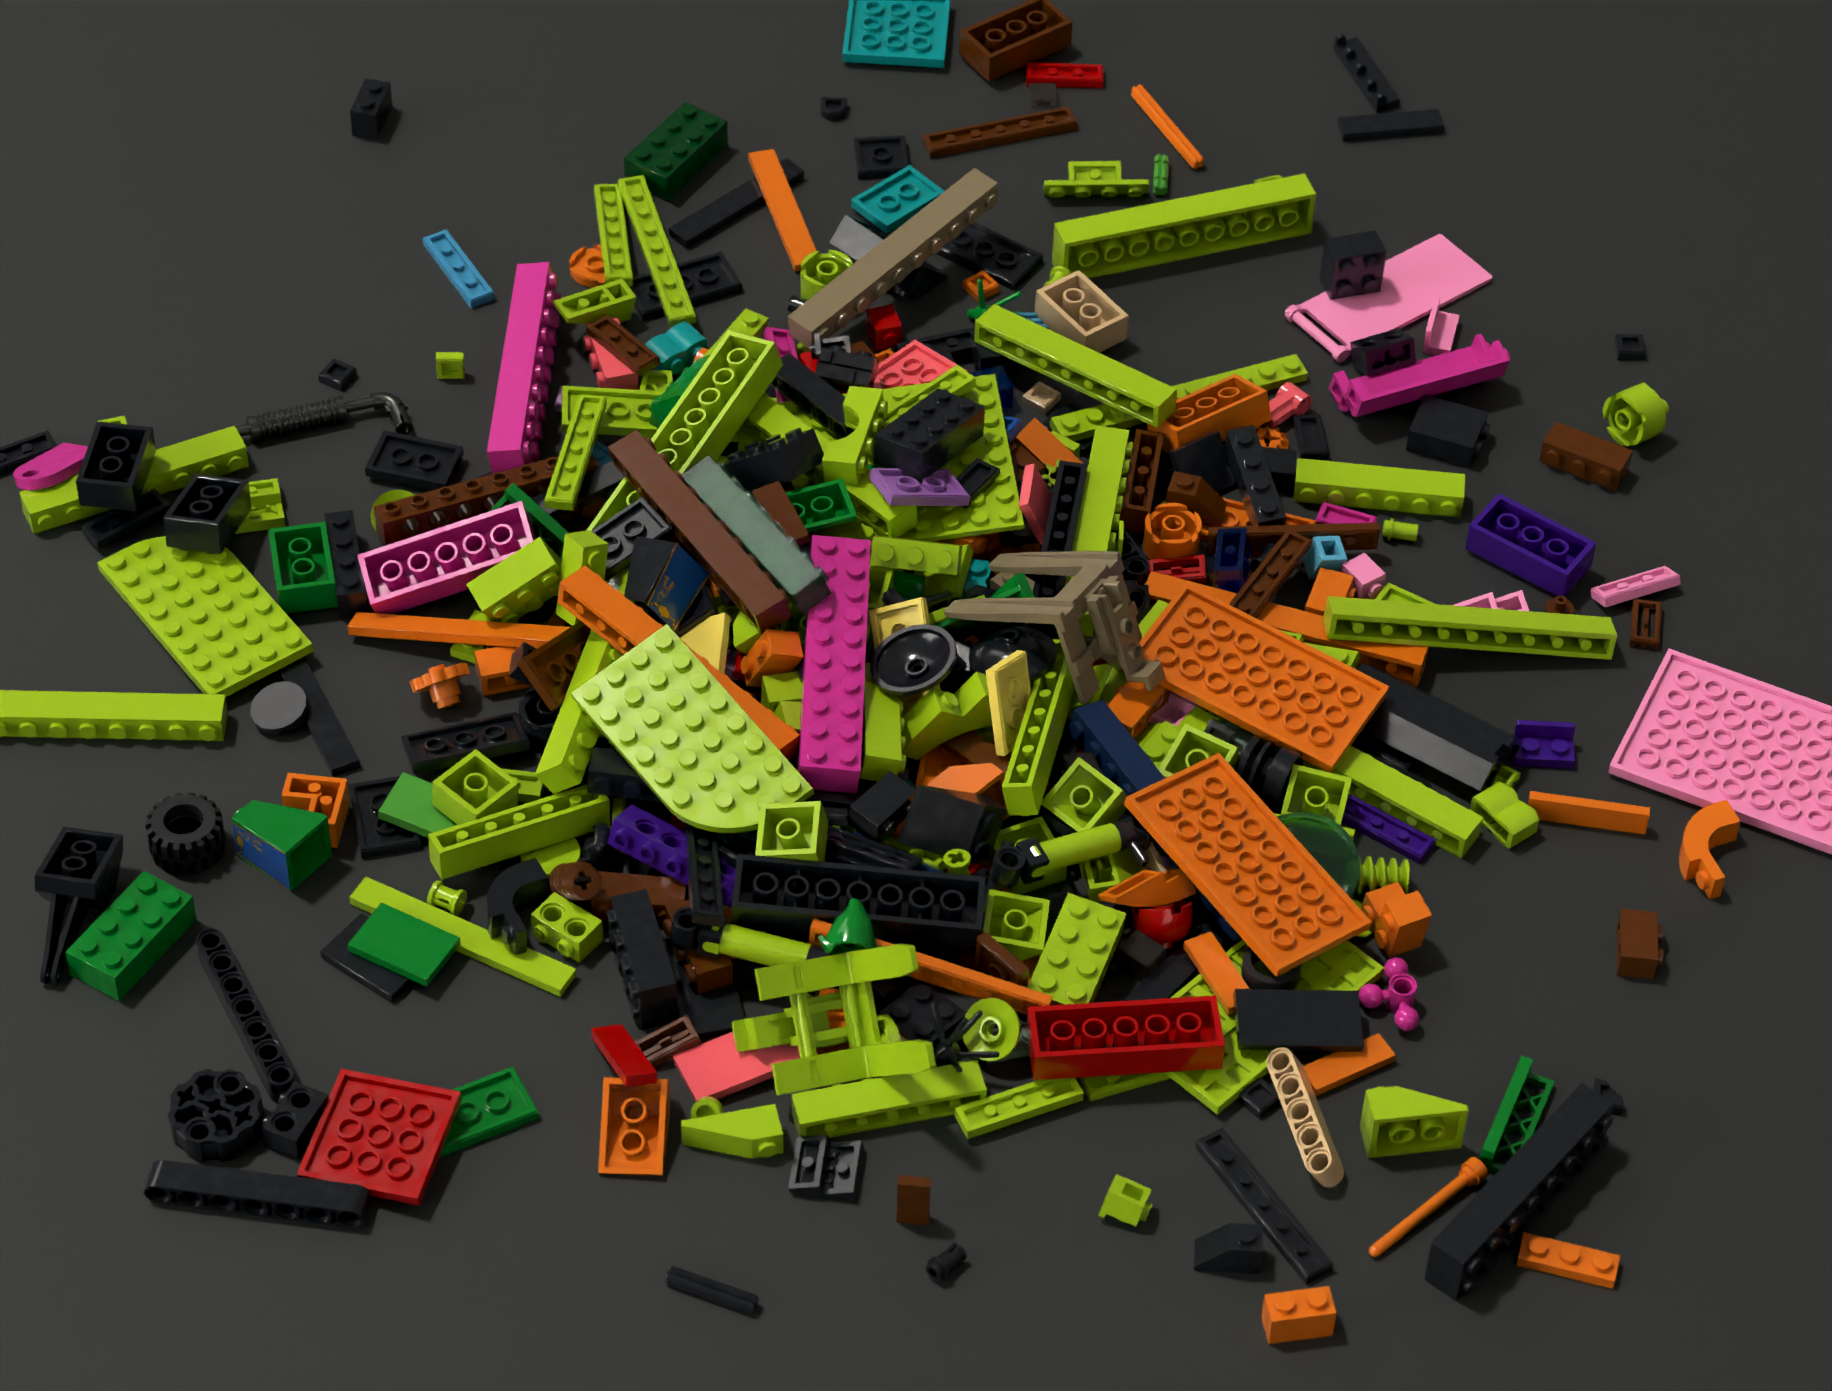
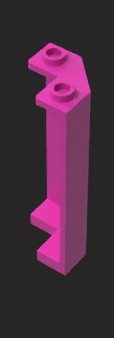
M1482 334L1475 335L1472 345L1469 347L1416 361V363L1369 377L1365 375L1348 380L1344 370L1333 374L1329 390L1339 410L1343 412L1351 411L1353 416L1358 417L1423 399L1424 395L1433 396L1504 376L1510 362V356L1499 340L1493 341L1490 346L1484 340Z

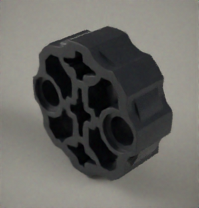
M231 1069L225 1071L202 1070L194 1073L191 1079L184 1084L177 1085L170 1096L171 1106L168 1112V1120L172 1139L175 1145L186 1150L188 1157L201 1162L220 1160L226 1162L240 1157L245 1149L255 1146L263 1134L261 1132L262 1119L264 1118L262 1097L258 1087L250 1084L245 1079L243 1073Z

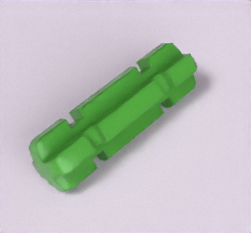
M1165 154L1155 156L1153 193L1156 196H1164L1167 193L1169 157Z

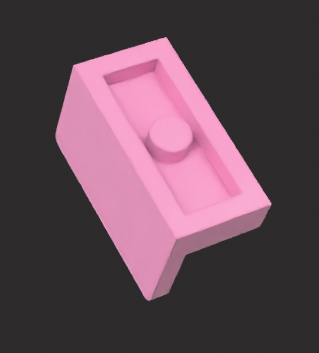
M1435 295L1423 347L1424 354L1434 356L1451 352L1460 316L1458 314L1438 311L1441 297Z

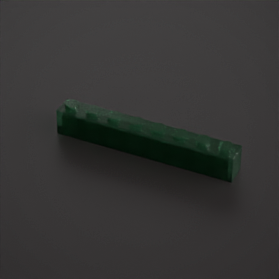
M708 455L682 474L686 486H692L700 497V502L702 504L706 502L711 507L715 515L714 518L717 521L723 520L729 529V535L732 538L735 536L739 538L746 554L752 553L760 565V569L763 572L765 570L769 572L775 585L779 589L783 588L790 601L802 614L832 594L826 584L829 578L820 566L813 567L815 564L805 550L801 553L799 552L800 547L791 535L787 538L785 537L786 533L782 526L776 520L774 522L770 521L772 518L762 505L757 507L758 503L749 491L743 492L744 488L735 476L729 478L730 473L722 462L716 464Z

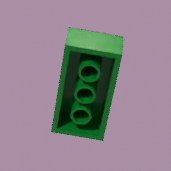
M143 871L66 951L70 975L120 1001L197 920L193 896Z

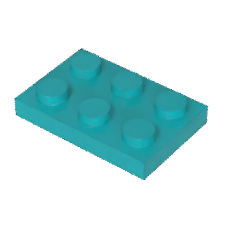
M909 165L852 198L851 207L887 234L906 223L941 195L944 190Z

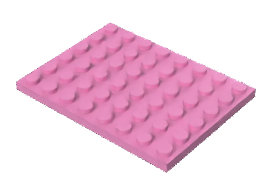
M1668 649L1609 765L1608 773L1703 808L1713 803L1727 800L1741 822L1832 855V706Z

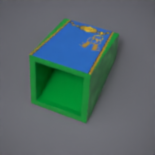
M252 800L245 807L238 809L231 818L237 857L289 892H292L332 857L328 817L322 813Z

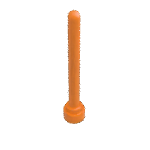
M1471 1157L1461 1165L1459 1176L1370 1246L1369 1254L1372 1257H1379L1467 1185H1479L1488 1177V1170L1483 1162L1476 1157Z

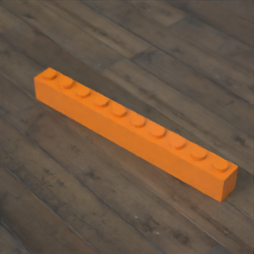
M587 566L582 567L560 582L558 603L623 655L663 627L662 624L656 622L642 608L628 600L619 590L613 588L599 574L594 573ZM689 648L788 760L794 757L797 753L800 734L792 726L787 725L774 715L770 709L755 700L750 693L744 691L731 681L727 675L722 674L712 666L707 659Z
M1153 571L1150 572L1145 585L1149 586L1150 610L1158 600L1169 604L1185 582L1227 604L1237 594ZM1269 602L1257 617V619L1278 630L1303 634L1305 643L1359 651L1360 661L1356 669L1362 663L1374 665L1416 687L1426 665L1429 646L1328 639L1323 624L1324 616Z

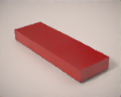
M1027 63L1026 86L1103 88V65Z

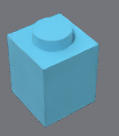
M1314 536L1312 548L1302 560L1308 578L1316 579L1320 567L1339 572L1342 564L1347 561L1340 537Z

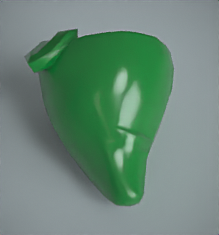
M855 898L849 901L845 911L835 919L827 936H818L825 953L828 955L829 952L835 955L883 947L882 945L877 946L867 912L860 900Z

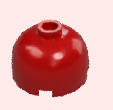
M1180 900L1166 905L1144 908L1131 906L1133 928L1144 941L1154 943L1155 948H1172L1173 942L1182 940L1191 928L1193 919L1192 902L1185 905V900Z

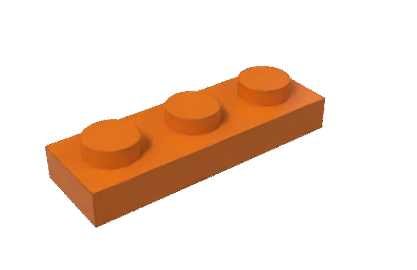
M1524 1232L1516 1266L1613 1289L1620 1255Z

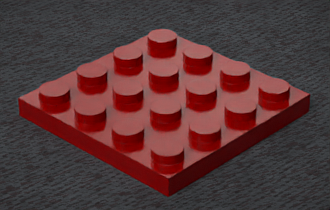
M341 1069L297 1171V1177L356 1184L367 1188L371 1196L420 1206L461 1104V1092Z

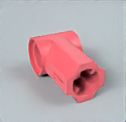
M1285 383L1278 390L1276 397L1269 401L1271 421L1262 424V426L1265 428L1268 424L1269 428H1275L1292 415H1304L1312 404V397L1293 383Z

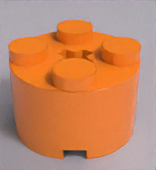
M1163 503L1156 506L1155 511L1151 514L1148 513L1145 518L1143 550L1149 559H1164L1191 556L1199 553L1202 521L1199 514L1195 511L1193 514L1187 510L1186 505L1180 503Z

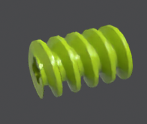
M1355 855L1351 863H1349V860L1347 862L1346 893H1350L1353 885H1356L1358 894H1362L1365 886H1368L1371 892L1376 890L1377 887L1382 888L1399 882L1401 888L1405 889L1407 894L1410 873L1408 859H1403L1400 867H1398L1395 858H1391L1388 866H1386L1383 857H1379L1374 865L1371 856H1367L1362 864L1359 855Z

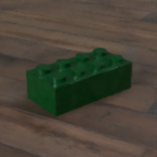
M684 102L624 157V178L644 175L650 193L668 202L728 145V122Z

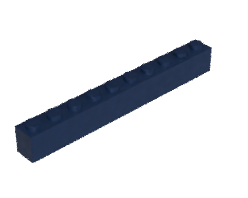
M1104 700L1074 709L1067 727L1071 737L1077 741L1086 753V756L1095 764L1102 775L1120 787L1127 796L1165 779ZM1153 838L1154 843L1158 845L1159 848L1163 851V853L1167 856L1171 865L1174 866L1176 869H1180L1179 866L1171 859V857ZM1194 885L1195 894L1203 902L1204 907L1217 920L1222 930L1228 934L1234 943L1241 941L1242 938Z

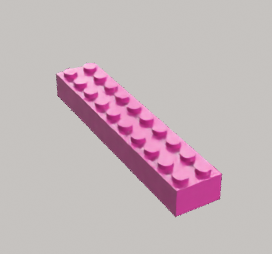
M549 262L517 264L487 447V454L493 474L524 464L534 463L536 459L540 458L538 441L543 439L541 421L546 419L544 402H548L549 399L547 383H551L550 364H554L553 346L557 345L555 328H558L560 325L559 313L553 302L562 298L561 293L556 292L557 275L552 273Z
M812 535L808 571L797 771L811 785L813 790L856 794L858 791L861 772L871 540Z

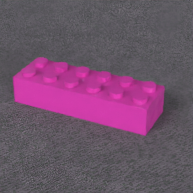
M519 501L358 554L357 556L371 607L375 613L395 614L468 590L467 583L534 541L536 536L530 515L523 502Z

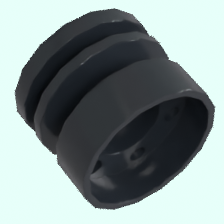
M1253 736L1242 752L1235 771L1257 795L1261 791V800L1269 808L1281 812L1293 765L1303 766L1304 760L1299 758L1302 757V754L1287 747H1282L1274 757L1275 743L1267 741L1264 745L1263 738Z

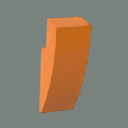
M1169 868L1164 872L1144 869L1102 892L1098 897L1100 901L1133 907H1153L1180 901L1195 894L1196 891L1193 882L1181 869Z

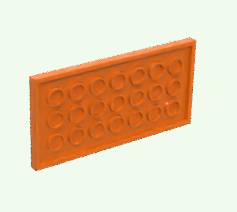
M1186 582L1139 642L1145 661H1160L1162 663L1165 677L1159 685L1266 741L1274 742L1280 748L1287 747L1301 753L1302 757L1299 758L1332 773L1388 695L1390 686Z
M1220 753L1126 797L1124 802L1126 808L1276 977L1369 929L1372 921Z

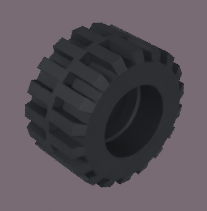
M182 792L176 793L175 797L167 796L163 798L162 803L157 802L153 806L154 810L148 812V820H146L145 826L150 854H152V859L155 863L159 862L161 868L166 869L169 867L170 872L177 873L178 871H183V874H190L191 870L199 872L202 871L204 866L209 868L214 864L213 859L219 860L222 856L221 851H224L226 846L220 808L216 807V803L213 800L207 801V796L202 794L195 796V793L188 792V795H182ZM189 831L191 832V833H188V834H180V833H183V832H189Z

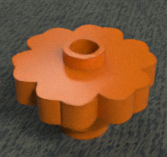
M459 663L445 667V664L429 668V673L410 681L413 693L429 690L433 704L436 703L438 710L461 702L459 699L461 692L457 681L470 675L467 663Z

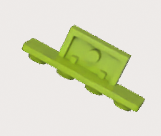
M1069 161L1068 180H1045L1043 195H1049L1053 198L1063 197L1064 195L1088 197L1091 194H1101L1104 197L1128 194L1131 197H1139L1148 193L1149 179H1122L1121 161Z

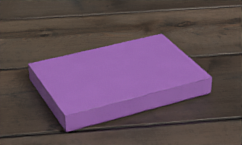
M873 468L870 470L869 479L890 506L969 505V494L949 469H939L931 476L924 478L922 482H918L912 477L903 476L902 470L898 468Z

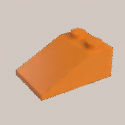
M604 1077L599 1174L663 1176L672 1087L668 1079H657L655 1084L627 1088L620 1078Z

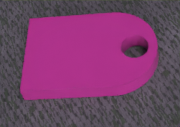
M62 443L26 462L13 472L16 486L23 490L42 489L61 483L76 475L80 471L88 446Z

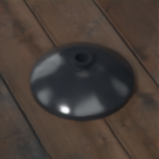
M928 624L909 626L896 631L881 642L871 658L870 672L876 685L889 694L899 696L920 694L936 687L949 675L957 660V647L953 637L941 627Z
M1024 626L1000 628L984 635L973 645L968 656L969 666L973 674L975 672L986 674L987 669L1016 650L1026 651L1030 681H1033L1046 674L1056 663V644L1047 634L1034 628Z

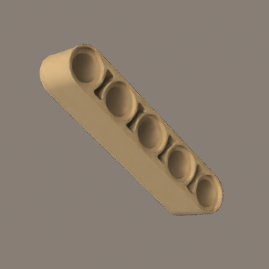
M1285 1047L1276 1048L1267 1057V1068L1305 1167L1322 1186H1336L1343 1178L1344 1168L1305 1068L1289 1049Z

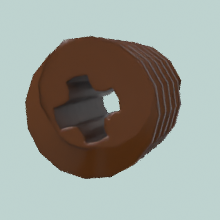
M586 862L562 863L556 866L549 876L551 892H556L569 901L591 899L599 892L602 885L601 875L591 864Z

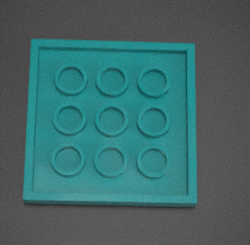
M849 0L842 62L944 68L951 0Z

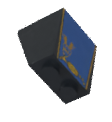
M637 536L634 540L624 596L636 606L642 608L656 622L663 626L668 624L675 633H678L710 575L678 543Z

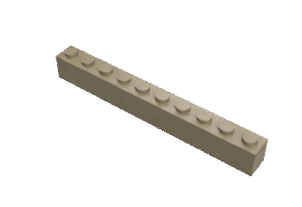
M973 168L788 316L789 335L810 349V343H815L814 333H820L821 338L825 339L830 338L838 330L846 327L859 313H863L878 298H882L894 285L902 282L909 273L919 268L934 253H938L950 240L958 237L965 228L975 223L986 211L994 208L999 202L998 183L976 168Z

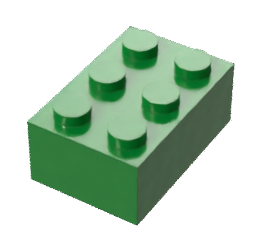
M326 522L268 529L278 603L283 611L288 614L338 607Z

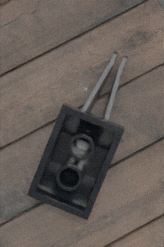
M63 827L35 873V891L45 900L51 901L44 958L40 972L41 983L47 984L51 976V984H59L67 961L66 951L75 942L88 908L106 909L114 895L123 854V835ZM66 904H72L59 943Z

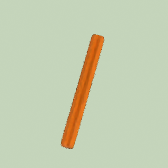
M1143 85L1133 86L1131 96L1193 169L1202 168L1205 159Z

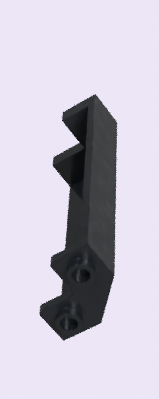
M1362 663L1356 669L1390 686L1388 695L1362 729L1363 732L1479 791H1484L1493 785L1501 766L1511 767L1522 745V739L1374 665Z

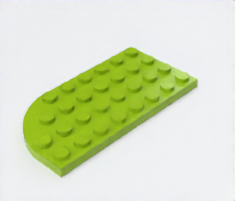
M163 536L137 542L97 562L98 569L203 694H223L227 697L314 652L312 642L239 559L226 547L221 554L180 550L167 547L166 537Z
M668 624L664 625L571 693L572 699L668 810L678 819L691 826L718 833H741L757 830L761 804L804 802L814 794L811 785Z
M1243 939L1226 952L1241 976L1243 955L1248 947ZM1345 941L1302 963L1300 980L1294 990L1358 991L1359 994L1360 989L1364 985L1374 984L1383 976L1384 967L1351 942ZM1262 960L1253 964L1255 970L1262 975L1276 977ZM1199 974L1171 998L1213 996L1214 994L1201 974ZM1217 1000L1225 1044L1222 1069L1166 1072V1074L1218 1115L1239 1097L1241 1091L1269 1072L1266 1061L1268 1055L1273 1050H1238L1235 1012L1227 1015Z

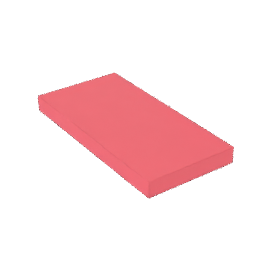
M733 1032L672 1055L673 1062L695 1102L702 1097L708 1096L720 1099L773 1078L771 1064L800 1058L798 1045L790 1046V1043L738 1052Z

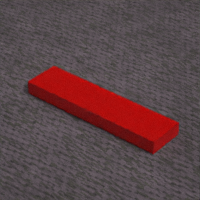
M622 1024L591 1028L593 1041L627 1088L657 1083V1071Z

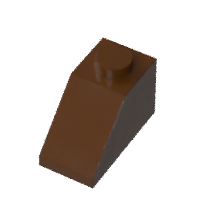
M1174 471L1167 490L1166 503L1186 505L1188 511L1193 514L1195 511L1199 514L1202 522L1220 526L1227 502L1202 477Z

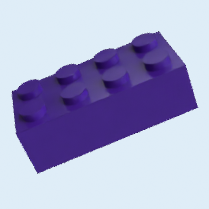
M1498 493L1469 525L1465 549L1556 596L1565 597L1592 567L1596 542Z

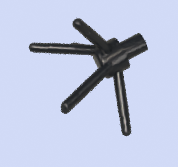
M931 1003L940 1042L935 1046L934 1057L936 1066L942 1062L945 1064L950 1063L958 1073H961L963 1069L956 1059L981 1060L979 1058L999 1057V1052L961 1051L957 1044L983 1015L981 1010L977 1011L969 1021L967 1018H963L951 1036L946 1039L937 1003Z

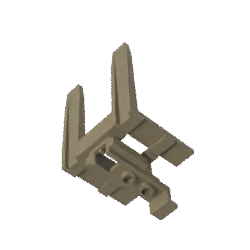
M1063 551L1000 554L989 564L991 571L1074 577L1053 598L954 600L944 610L945 617L1055 625L1080 704H1086L1100 689L1092 663L1102 654L1116 655L1120 667L1124 670L1126 680L1144 682L1147 691H1153L1165 677L1160 661L1144 660L1142 647L1139 644L1142 635L1136 619L1138 611L1135 601H1131L1122 574L1125 569L1119 552ZM1087 611L1089 612L1097 637L1088 648L1078 621Z

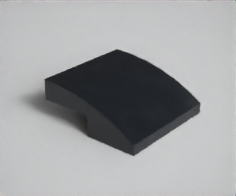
M828 1135L796 1137L788 1186L789 1192L810 1198L857 1200L865 1149L862 1141L830 1142Z

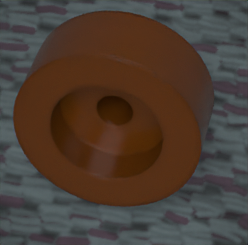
M1557 596L1546 602L1544 612L1573 614L1574 606L1566 597Z

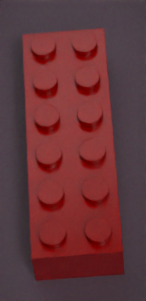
M1216 995L1028 1007L1026 1030L1033 1080L1222 1069L1225 1044Z

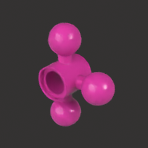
M1395 957L1389 959L1384 966V974L1390 980L1388 990H1381L1375 984H1366L1359 991V1001L1364 1007L1371 1009L1378 1007L1382 1001H1386L1387 1008L1395 1014L1394 1022L1396 1026L1402 1031H1411L1419 1023L1418 1012L1413 1008L1417 982L1412 976L1408 975L1409 968L1407 963L1403 959Z

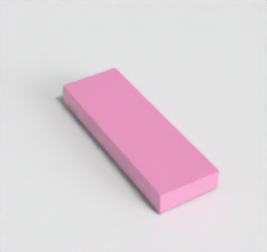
M1662 566L1593 587L1591 589V598L1604 607H1609L1681 585L1680 575L1668 567Z

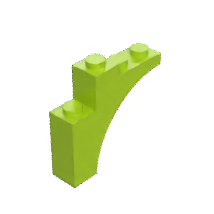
M975 672L954 694L935 688L930 689L903 716L905 720L901 735L905 736L903 755L919 760L930 750L956 736L992 726L986 674Z

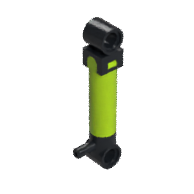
M1130 813L1126 819L1040 843L1035 837L1017 842L1015 847L1003 846L995 853L989 878L997 887L1011 889L1018 884L1020 878L1024 885L1043 880L1045 872L1127 849L1130 850L1139 866L1144 867L1150 862L1145 850L1150 847L1153 837Z
M690 907L676 910L672 917L670 940L675 948L682 951H690L697 948V955L717 960L720 954L767 966H775L829 956L825 953L823 947L729 924L727 916H724L722 927L691 923ZM820 990L810 991L807 993L810 996L814 997L818 996Z

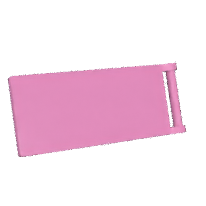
M1438 234L1385 261L1381 291L1333 300L1329 299L1325 291L1300 305L1293 304L1289 306L1284 313V317L1290 322H1295L1326 348L1332 354V358L1335 361L1341 363L1351 355L1350 342L1393 329H1401L1430 314L1435 295L1441 296L1439 308L1490 283L1493 276L1442 234ZM1302 314H1308L1343 345L1339 346Z

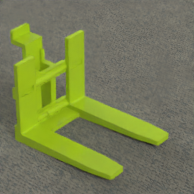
M895 944L754 969L760 1001L789 996L791 1007L785 1008L784 1012L733 1021L732 1029L736 1050L743 1052L790 1043V1046L798 1045L800 1058L771 1064L776 1095L869 1077L919 1073L935 1068L933 1046L930 1041L918 1039L888 1043L881 1042L871 981L907 976L918 971L915 946ZM837 986L840 989V992L809 998L806 996V992ZM843 1008L846 1026L830 1029L827 1011ZM849 1042L850 1049L817 1055L816 1048Z

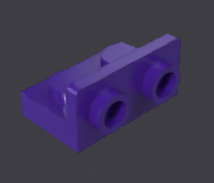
M1517 720L1513 735L1522 739L1523 742L1514 759V766L1573 769L1575 763L1573 743L1575 723Z

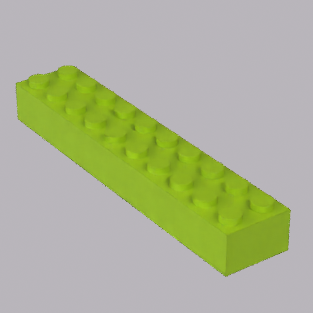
M1304 173L1054 223L1052 264L1054 267H1066L1072 273L1080 270L1087 278H1093L1311 234L1316 192Z
M728 330L651 438L656 447V452L658 454L663 453L666 456L673 471L677 469L681 473L687 487L692 486L697 490L782 368L783 363L775 342ZM625 477L587 530H594L641 497Z

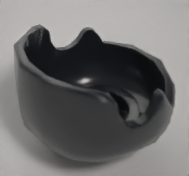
M597 822L596 825H593L595 836H588L586 838L578 862H586L594 868H601L610 862L616 848L607 844L611 826L603 822Z

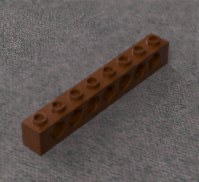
M592 453L586 472L599 467ZM559 456L374 506L377 534L382 544L386 546L486 513L504 496L505 490L512 483L530 498H533L548 491ZM507 501L502 507L510 505V503Z

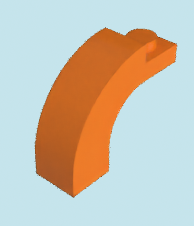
M1727 800L1708 805L1692 816L1686 825L1679 852V867L1685 881L1696 878L1697 885L1705 891L1710 900L1721 897L1726 878L1712 857L1710 850L1716 846L1736 841L1741 822Z

